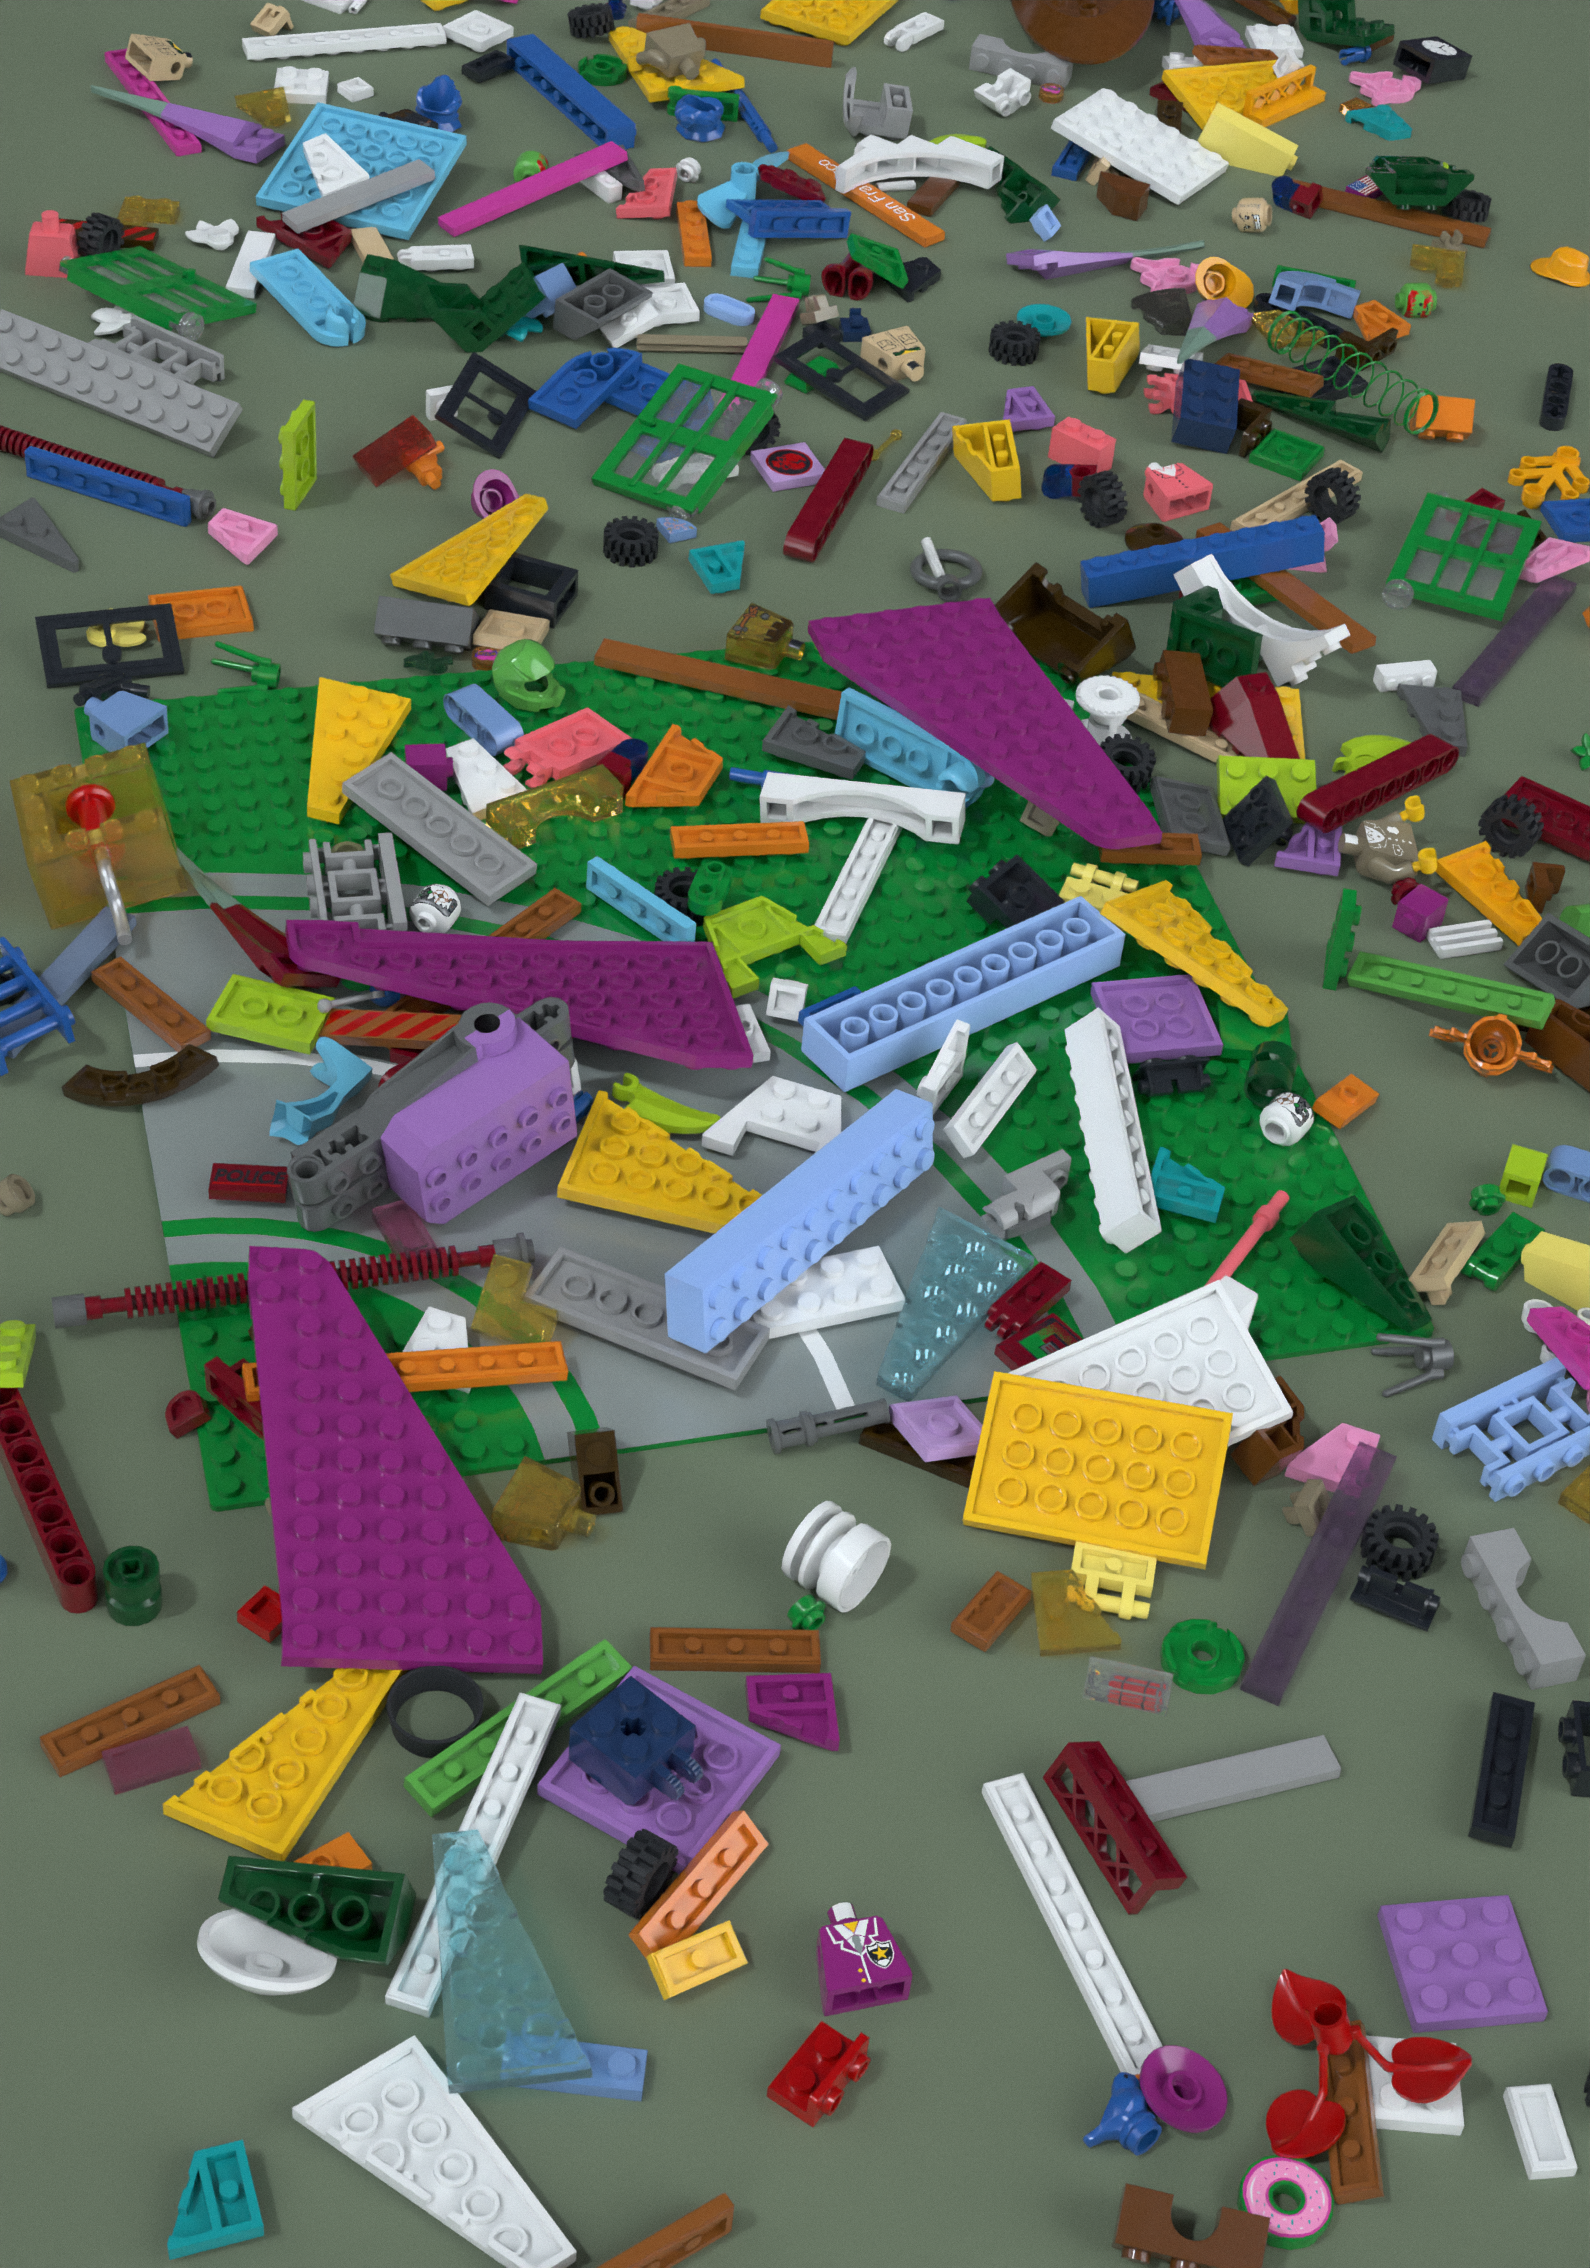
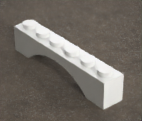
M768 772L760 794L761 823L804 821L805 823L829 817H866L899 825L915 833L925 841L959 844L965 822L966 793Z

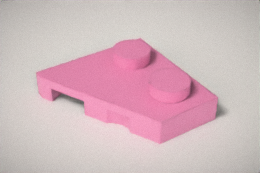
M222 508L208 522V533L246 565H249L278 535L276 524L226 508Z
M1549 537L1530 552L1520 579L1531 583H1538L1590 561V546Z

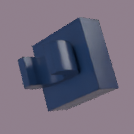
M850 308L849 318H840L839 330L842 332L843 342H862V337L871 335L867 317L861 316V308Z

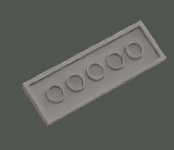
M392 752L342 783V793L487 906L536 874L537 863Z
M563 1247L558 1248L524 1295L523 1307L735 1391L769 1340L770 1328L747 1320L706 1354L668 1337L665 1287Z

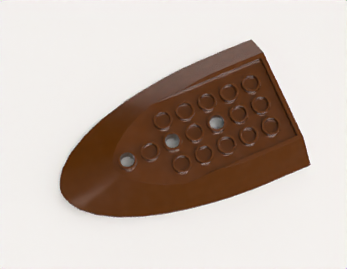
M1010 0L1020 25L1038 46L1060 59L1089 65L1114 60L1131 50L1147 31L1155 0Z

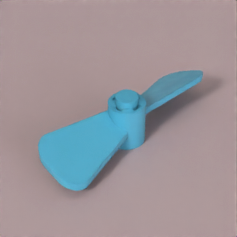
M789 152L765 155L755 160L752 164L748 162L733 164L731 166L730 181L698 195L697 206L701 213L718 227L730 228L737 215L726 208L727 199H755L756 184L761 179L758 173V166L766 164L778 167L789 159Z

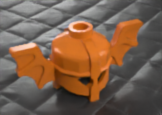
M1500 1013L1497 1016L1481 1018L1472 1025L1467 1034L1454 1027L1446 1030L1435 1026L1434 1029H1430L1428 1035L1429 1037L1449 1043H1464L1463 1053L1469 1065L1479 1072L1480 1076L1486 1078L1488 1075L1498 1076L1512 1069L1518 1060L1524 1062L1530 1068L1552 1074L1554 1068L1551 1065L1552 1061L1539 1058L1537 1056L1538 1053L1521 1051L1522 1039L1518 1028L1507 1019V1015ZM1485 1048H1486V1049L1488 1050V1052H1489V1053H1488V1056H1486V1055L1484 1054V1049H1485ZM1498 1052L1495 1057L1491 1058L1492 1053Z

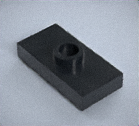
M495 50L462 65V74L481 83L514 68L515 58Z

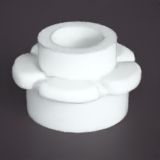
M688 157L677 163L676 170L678 177L682 181L697 182L701 167L695 159Z

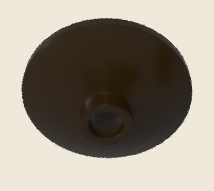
M1140 523L1130 527L1125 534V544L1131 551L1183 540V537L1176 530L1160 523Z

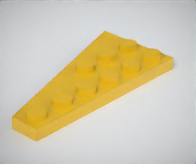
M319 677L307 817L340 824L353 803L351 799L342 793V783L382 757L411 710L410 698Z
M337 1668L333 1671V1678L316 1691L310 1689L299 1698V1704L285 1715L282 1712L249 1736L231 1750L229 1758L213 1771L208 1772L206 1770L194 1779V1785L181 1796L173 1795L162 1804L163 1814L267 1859L285 1861L384 1709L391 1688L408 1670Z

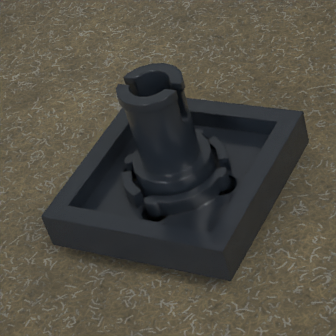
M1267 775L1223 818L1226 831L1239 862L1248 867L1273 842L1279 846H1285L1286 842L1280 839V837L1288 842L1292 838L1293 831L1289 826L1293 823V820L1276 780Z

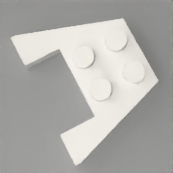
M772 1076L702 1135V1147L733 1156L742 1137L748 1131L812 1150L816 1153L841 1133V1096Z

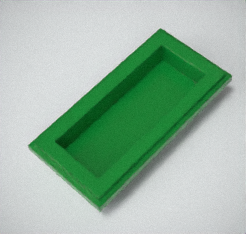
M818 356L806 364L825 378L829 368L840 369L836 363L822 356ZM793 373L789 374L784 380L786 385L805 394L814 389V387Z

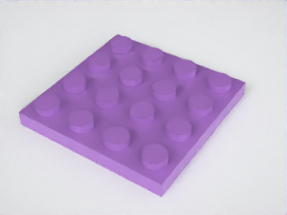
M633 1666L619 1685L632 1676L696 1725L694 1751L690 1756L701 1766L704 1774L703 1777L693 1784L672 1770V1774L676 1775L680 1782L683 1783V1787H685V1792L679 1799L671 1800L666 1794L653 1787L634 1805H626L568 1759V1746L538 1783L537 1795L626 1845L629 1838H634L635 1832L638 1830L642 1831V1828L651 1831L677 1846L676 1849H678L679 1854L676 1858L678 1860L672 1871L680 1874L731 1813L740 1809L780 1756L781 1745L642 1669Z

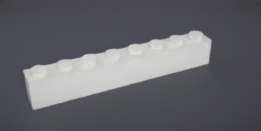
M1098 1007L1065 1029L1067 1041L1065 1050L1071 1062L1072 1070H1070V1076L1075 1083L1076 1089L1074 1098L1081 1115L1079 1125L1084 1133L1086 1142L1084 1151L1089 1159L1091 1168L1089 1177L1094 1185L1096 1195L1094 1204L1100 1216L1101 1224L1099 1225V1231L1107 1243L1115 1244L1126 1254L1162 1232L1121 1029L1116 1022Z

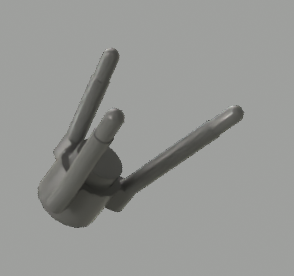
M1378 1333L1376 1339L1379 1341L1416 1345V1347L1371 1349L1372 1355H1414L1416 1366L1426 1371L1424 1374L1382 1392L1383 1397L1398 1394L1430 1380L1443 1379V1370L1451 1369L1454 1363L1452 1345L1449 1340L1443 1337L1422 1338Z

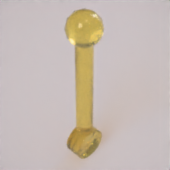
M892 430L890 437L879 448L874 449L872 461L878 460L880 454L894 440H901L902 431Z

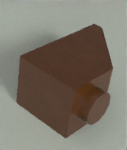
M1101 171L1096 197L1112 215L1138 221L1147 208L1151 184Z

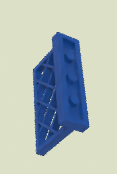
M727 199L726 208L749 224L748 235L752 238H847L851 211L847 208H831L821 200Z

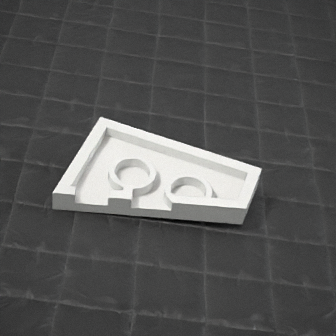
M474 738L446 748V757H453V779L461 790L462 801L464 805H467L469 812L479 820L528 802L529 791Z

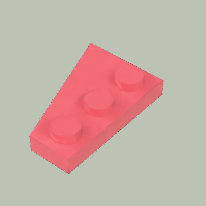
M676 167L649 169L643 176L645 191L629 193L626 196V203L616 208L617 219L646 217L662 219L670 216L677 182Z

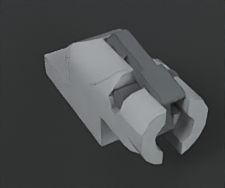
M1063 1149L1004 1175L1001 1196L982 1208L987 1213L981 1216L983 1226L994 1241L1001 1243L1007 1239L1023 1235L1025 1232L1050 1225L1051 1217L1057 1213L1060 1198L1059 1189L1067 1184L1072 1159Z

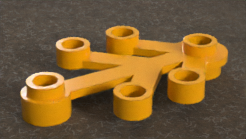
M1571 446L1558 447L1552 456L1521 457L1519 468L1511 469L1507 479L1508 483L1513 486H1522L1525 483V479L1541 478L1537 484L1528 483L1523 486L1521 494L1522 504L1529 509L1539 508L1542 502H1544L1546 491L1554 482L1562 493L1560 500L1578 499L1579 494L1588 492L1590 480L1578 468L1581 462L1580 453ZM1537 466H1552L1550 468H1536ZM1564 471H1567L1568 474L1572 477V485H1570V483L1564 476Z

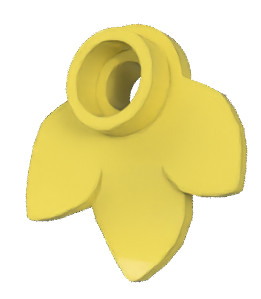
M145 621L110 624L113 644L121 647H132L144 643L147 640L146 635L142 633ZM103 625L90 626L86 631L87 640L98 647H105L106 641Z

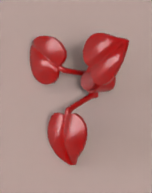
M1283 1969L1272 1999L1273 2025L1279 2037L1293 2045H1305L1316 2039L1319 2055V2091L1317 2096H1315L1308 2090H1291L1281 2094L1273 2101L1266 2116V2130L1271 2142L1272 2152L1285 2158H1307L1329 2149L1340 2138L1346 2124L1345 2111L1340 2104L1325 2100L1328 2095V2055L1345 2053L1353 2040H1357L1384 2071L1393 2073L1391 2083L1394 2091L1400 2097L1415 2103L1434 2102L1449 2094L1472 2066V2056L1459 2046L1431 2037H1411L1395 2044L1391 2053L1393 2062H1389L1362 2034L1359 2025L1350 2024L1345 1996L1337 1987L1325 1981L1304 1977L1288 1969Z

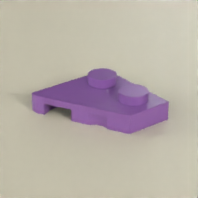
M1034 386L1007 389L1003 420L1010 419L1012 432L1029 429L1039 430L1044 427L1054 426L1055 415Z
M1306 823L1302 827L1301 832L1295 834L1289 840L1288 847L1283 852L1280 850L1277 852L1274 867L1313 872L1319 875L1338 876L1341 853L1338 851V842L1342 835V826L1329 833H1323Z

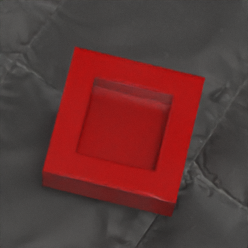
M264 1585L237 1611V1622L271 1643L282 1632L279 1594Z

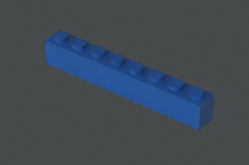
M529 34L507 39L506 54L515 58V67L512 69L598 146L612 141L617 145H624L625 149L634 148L637 133L635 123L537 36Z
M1316 515L1301 516L1297 519L1271 522L1251 528L1245 527L1231 532L1214 533L1210 536L1184 539L1180 542L1154 545L1149 548L1124 551L1104 557L1097 556L1080 561L1081 591L1089 608L1179 591L1180 587L1173 574L1210 554L1214 556L1228 580L1324 562L1325 531Z

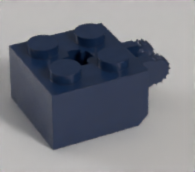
M632 1676L628 1677L570 1727L568 1759L626 1805H634L653 1787L666 1794L671 1800L679 1799L684 1794L685 1787H683L680 1779L672 1774V1770L693 1784L697 1783L704 1775L699 1763L690 1756L694 1751L696 1725Z

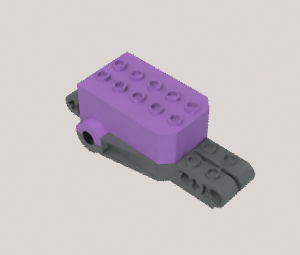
M554 997L544 998L517 1015L508 1007L497 1003H481L470 1007L462 1014L459 1024L447 1031L373 1091L362 1107L291 1151L292 1159L287 1166V1174L300 1226L313 1232L329 1228L339 1220L347 1218L353 1211L371 1199L379 1197L388 1188H391L426 1222L445 1224L578 1136L570 1069L573 1067L575 1060L569 1010L565 1001Z

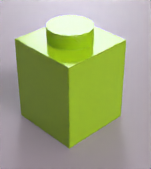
M1512 1144L1499 1186L1501 1193L1505 1195L1506 1201L1532 1208L1548 1154Z

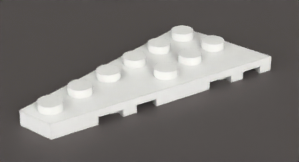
M415 2035L292 2108V2118L506 2268H566L576 2261L577 2251Z

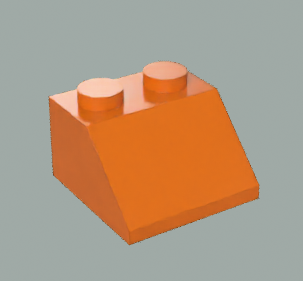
M1430 395L1420 398L1417 411L1409 421L1410 430L1416 431L1420 429L1430 419L1433 411V400ZM1438 396L1439 408L1435 420L1425 431L1418 434V438L1431 440L1438 436L1446 437L1448 442H1463V439H1467L1472 434L1475 399ZM1416 402V403L1414 404V406L1411 408V411H1410L1408 417H1410V416L1412 415V413H1413V411H1414V409H1415V407H1416L1417 402Z

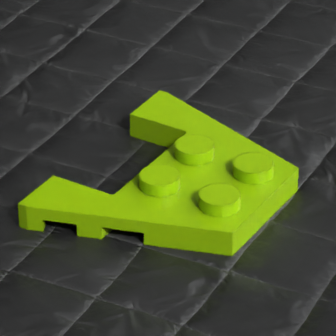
M759 896L726 908L717 914L705 916L703 921L708 942L713 943L733 999L759 989V978L746 964H751L759 959L780 953L796 945H801L819 965H823L846 956L847 945L838 938L833 942L824 937V930L815 925L807 927L796 921V914L764 896Z

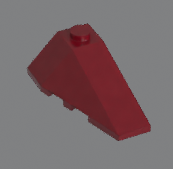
M1267 672L1238 676L1210 698L1213 713L1209 726L1219 738L1224 736L1232 744V750L1238 756L1243 754L1245 757L1300 759L1279 695Z

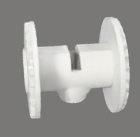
M1100 675L1083 680L1077 687L1076 700L1084 710L1090 713V717L1081 720V722L1099 745L1102 741L1105 742V738L1111 736L1113 739L1114 734L1120 733L1121 738H1124L1125 734H1130V732L1122 724L1128 715L1138 709L1140 703L1139 692L1128 681L1116 678L1115 676Z

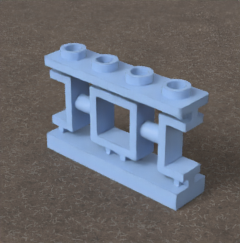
M1556 1357L1440 1413L1432 1440L1441 1450L1450 1446L1449 1451L1453 1455L1469 1448L1486 1465L1479 1482L1484 1487L1491 1486L1489 1497L1496 1502L1506 1496H1516L1526 1486L1536 1481L1543 1482L1550 1478L1554 1472L1566 1466L1573 1467L1584 1457L1590 1455V1414L1587 1415L1571 1399L1576 1382L1571 1377L1568 1379L1564 1378L1567 1369ZM1546 1399L1545 1403L1553 1411L1549 1412L1540 1402ZM1528 1419L1545 1437L1529 1444L1512 1426ZM1565 1422L1576 1433L1568 1436L1570 1432L1562 1423ZM1488 1427L1487 1432L1494 1440L1490 1441L1481 1430ZM1507 1451L1517 1462L1510 1465L1511 1461L1503 1453Z

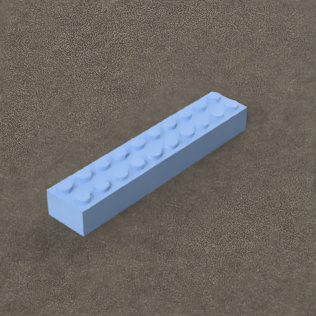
M1079 896L804 1018L801 1051L843 1092L849 1091L942 1048L957 1019L970 1024V1035L1120 966L1126 934L1101 915L1082 896Z
M895 1089L665 1273L668 1337L706 1354L719 1342L725 1340L743 1322L749 1320L762 1306L773 1300L780 1291L794 1282L811 1265L817 1263L835 1245L840 1244L853 1230L864 1224L871 1215L881 1207H884L901 1190L907 1188L919 1175L927 1171L934 1161L933 1131L935 1123L933 1120V1103Z

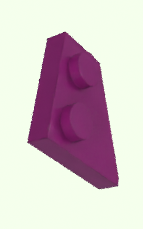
M831 1673L746 1676L745 1693L748 1721L830 1751L839 1750L840 1738Z

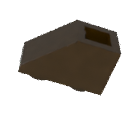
M602 1427L567 1432L571 1473L581 1515L586 1517L623 1512L615 1430Z

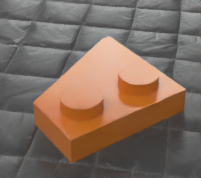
M1376 300L1357 305L1354 308L1353 317L1364 339L1367 341L1372 340L1392 327L1398 329L1397 338L1410 333V323Z

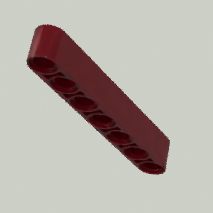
M849 438L842 440L790 527L785 538L783 555L814 563L870 467L874 453L873 444Z
M1428 734L1308 793L1300 801L1296 810V816L1319 831L1329 833L1446 774L1455 766L1459 758V748L1433 734Z
M0 1388V1462L61 1606L70 1613H85L91 1610L98 1601L95 1565L18 1388Z

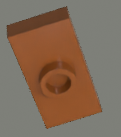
M996 1571L952 1621L950 1632L986 1652L1030 1601L1032 1591L1001 1572Z

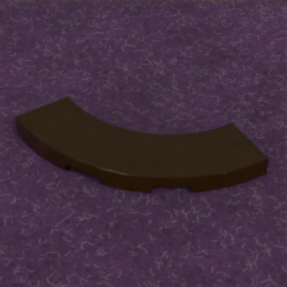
M188 1044L177 1054L162 1062L151 1065L149 1071L128 1074L127 1071L103 1070L86 1064L61 1088L65 1097L85 1104L110 1107L138 1105L160 1100L183 1091L208 1076L220 1065L217 1056Z

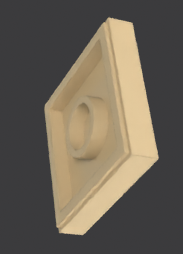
M490 609L473 634V644L503 649L505 646L521 639H531L541 644L549 632L550 621L548 619Z

